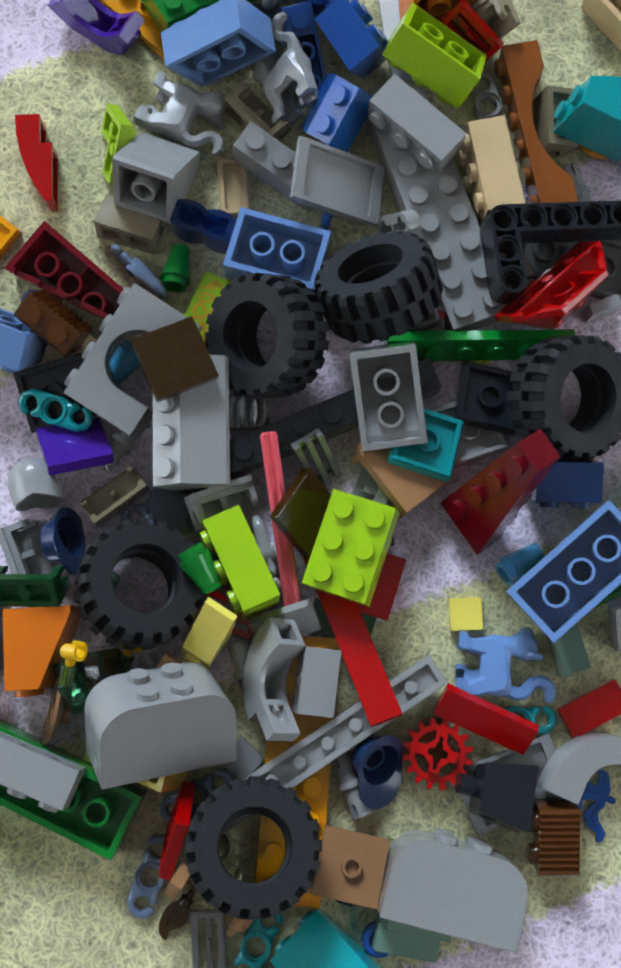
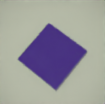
M99 417L93 418L90 427L80 432H74L58 426L36 429L37 439L49 476L114 463L113 452ZM84 420L76 421L75 423L81 424Z

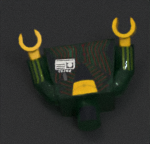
M74 640L71 644H64L60 648V655L64 660L52 665V668L58 680L57 691L68 703L71 713L74 715L84 714L85 702L93 687L107 677L128 673L135 658L132 655L133 651L141 652L142 648L136 647L134 650L124 649L123 651H120V648L88 652V645L85 642Z

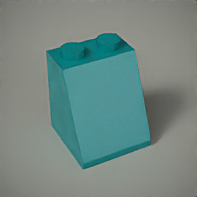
M591 75L581 86L577 85L574 88L571 96L566 101L562 100L559 103L554 114V118L557 121L553 132L618 162L621 159V77Z
M319 909L311 910L301 918L298 923L300 928L292 937H285L276 946V954L270 960L275 968H382L325 911Z

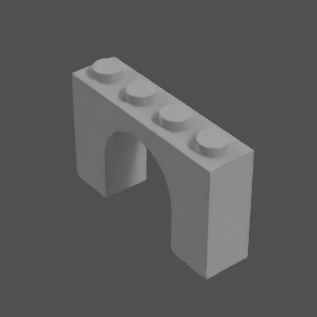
M136 283L131 288L126 286L117 299L118 309L114 315L108 314L99 328L102 334L96 343L91 341L82 354V358L85 359L78 370L74 368L64 382L68 386L64 391L66 395L130 436L135 435L151 408L117 386L110 372L111 353L116 344L128 335L149 333L188 318ZM196 323L199 332H201L203 328Z

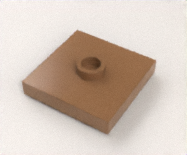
M324 824L321 839L322 851L319 852L318 859L321 863L318 873L313 877L310 894L377 909L391 840Z

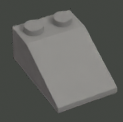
M410 341L349 350L362 452L428 443L415 342Z

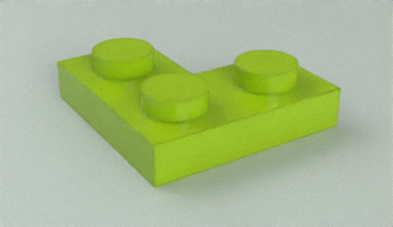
M106 103L101 134L108 145L102 174L108 184L113 185L112 158L118 151L135 139V129L119 105Z

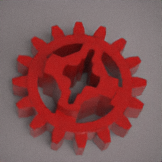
M430 717L429 726L427 727L423 722L419 721L417 724L420 731L416 733L413 730H409L408 734L412 741L403 742L402 744L403 747L409 749V754L402 756V760L410 761L411 763L406 772L411 773L415 771L417 776L414 782L418 784L425 779L427 780V789L430 790L434 782L438 783L441 791L445 790L446 781H449L455 787V777L459 773L467 774L462 769L463 766L473 765V761L466 758V753L474 751L473 747L464 745V741L469 738V735L459 736L457 732L460 726L455 725L449 728L448 721L445 719L442 720L441 725H437L435 718ZM436 731L435 738L427 744L418 742L424 734ZM448 735L457 743L459 753L451 750L447 743ZM441 738V751L446 753V758L439 759L433 770V756L428 754L429 748L434 749ZM415 754L424 757L428 764L426 773L417 764ZM448 763L457 765L449 774L438 777L441 767Z

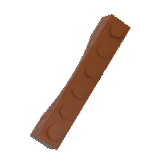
M538 40L504 45L501 48L499 59L495 60V73L497 78H502L501 98L503 104L508 105L509 109L508 127L510 132L514 131L516 138L514 152L516 158L521 159L523 167L521 168V181L524 187L527 186L529 192L527 204L578 202L572 176L560 168L547 154L534 127L532 115L533 93L539 84L544 69Z

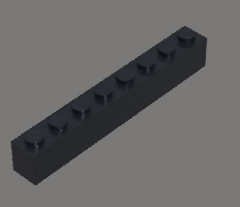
M427 358L418 362L422 400L437 395L442 387L430 359ZM354 389L231 439L230 481L264 467L260 434L263 432H277L281 459L295 454L290 444L317 428L323 433L326 441L358 428ZM316 439L312 440L314 446L318 444ZM306 445L301 447L302 451L307 449Z

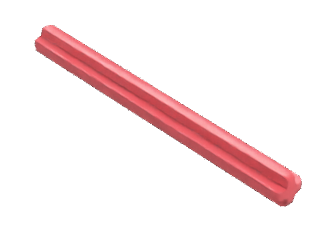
M276 431L260 434L271 514L286 493ZM272 520L283 604L285 607L301 601L293 544Z

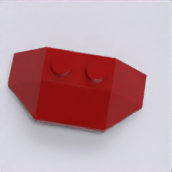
M579 241L525 288L513 301L501 309L494 316L496 321L549 330L562 325L564 318L573 310L583 306L585 299L609 276L601 241Z

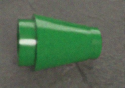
M174 244L172 246V250L160 275L162 285L170 292H184L186 287L190 285V248L183 244Z
M202 542L193 545L178 555L181 560L179 565L198 588L202 590L204 595L222 585L219 581L209 548L205 549Z

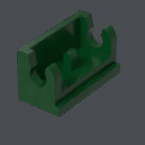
M0 566V606L59 607L71 585L69 577L61 579L65 566H55L51 574H5L8 571V566Z

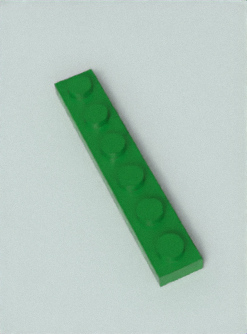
M574 329L406 331L403 335L389 337V340H385V345L414 341L418 361L427 358L431 362L519 360L521 356H528L526 351L532 345L539 344L542 339L576 334Z

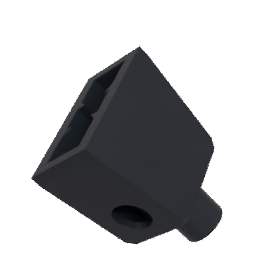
M500 763L477 764L474 776L464 773L458 774L455 782V792L470 796V813L514 832H530L539 767Z

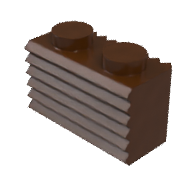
M48 289L27 293L14 313L16 318L63 356L72 354L75 351L77 352L93 330L92 325L88 326L87 321L83 322L82 317L78 318L77 313L73 314L72 309L68 310L67 305L63 306V301L58 302V297L53 298V293L48 294Z
M534 800V811L532 812L530 832H534L533 843H528L527 853L529 864L534 865L539 876L580 875L581 812L577 804L569 800Z

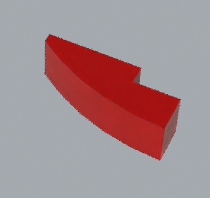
M40 114L15 115L16 136L25 168L52 212H58V154L52 142L46 143V126Z

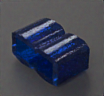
M178 199L170 217V222L175 235L181 240L192 244L203 243L211 251L226 254L236 219L225 211L217 209L207 210L196 201Z

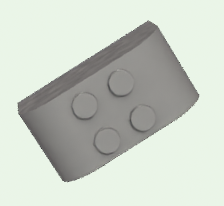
M193 662L166 663L162 667L151 669H132L128 673L117 674L103 679L93 687L87 696L84 709L86 752L102 790L237 761L236 711L212 673L201 664Z
M435 828L434 833L424 830H412L394 840L388 851L377 908L380 918L517 953L528 902V888L521 872L504 854L487 845L486 840L468 836L467 841H463L455 837L454 832L442 828Z

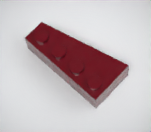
M539 429L515 444L440 502V504L474 552L479 555L503 536L507 526L514 521L518 511L528 502L532 492L541 484L561 456L543 431Z

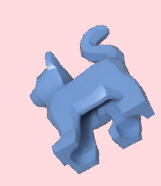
M521 628L517 634L510 637L493 634L478 638L470 637L467 631L459 630L457 648L479 655V666L476 670H468L466 665L456 664L455 687L475 696L489 694L506 697L514 701L526 700L536 689L540 688L544 691V698L547 703L554 701L556 698V688L548 677L542 675L530 677L521 687H516L511 683V657L523 661L543 659V655L538 653L537 640L532 629Z

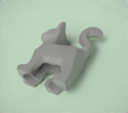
M280 12L271 22L273 36L280 45H287V51L282 56H280L279 51H276L253 63L252 78L263 84L265 96L274 109V114L271 118L273 124H277L282 119H285L290 125H293L301 117L300 108L296 104L294 94L297 93L301 106L311 107L319 99L318 88L312 73L311 60L302 50L295 34L288 31L283 32V25L288 16L285 12Z
M159 71L153 83L159 88L156 99L160 103L165 104L162 112H158L153 105H140L134 115L135 124L148 131L164 135L170 142L183 143L189 147L197 148L206 143H213V156L221 155L226 144L222 135L215 131H204L196 136H192L190 130L198 115L220 130L224 129L225 125L222 121L225 111L224 94L220 91L201 93L190 86L168 82L166 74Z

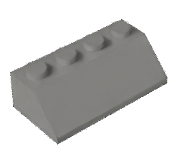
M210 355L219 374L218 379L158 403L153 395V487L182 491L230 485L229 357Z

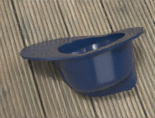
M62 507L57 511L52 520L42 526L40 530V544L42 554L50 562L60 561L65 566V569L74 576L79 570V563L85 554L86 540L80 516L70 507Z
M371 734L355 746L351 755L352 766L358 774L359 798L364 806L370 809H381L388 805L396 797L401 786L403 745L400 739L394 735L379 736Z

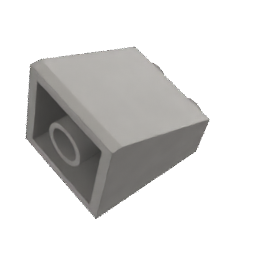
M141 133L112 158L114 204L172 224L199 173L200 152Z

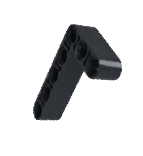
M621 201L501 204L495 206L480 226L488 289L492 299L499 304H507L513 301L525 288L527 274L522 244L618 239L621 236ZM495 222L501 224L503 228L498 227ZM499 251L505 253L507 258L501 256ZM503 281L508 282L512 289L506 287Z

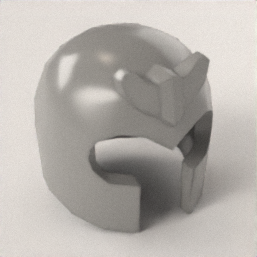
M28 458L20 461L11 469L8 475L7 486L17 511H28L34 508H55L64 505L61 484L54 480V478H60V475L49 476L43 458Z

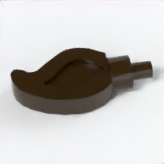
M190 889L187 894L183 893L179 900L171 902L165 908L159 922V934L164 940L168 938L169 931L180 928L187 922L190 906L194 902L192 898L196 893L193 889Z

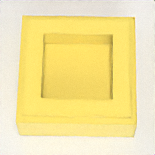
M481 597L448 599L450 631L483 630Z

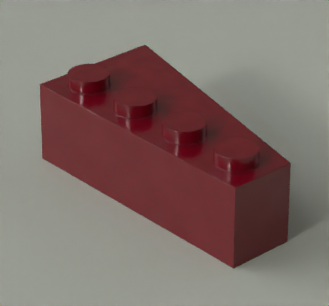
M45 221L4 267L6 271L41 290L48 289L49 294L53 293V296L101 320H104L108 314L114 315L119 307L117 299L123 288Z

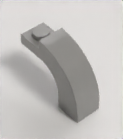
M268 617L255 634L245 661L243 694L249 720H259L266 741H294L301 734L287 700L286 680L292 662L306 645L295 620Z
M598 732L583 734L567 741L549 758L536 786L579 805L587 782L596 771L608 765L621 766V736Z

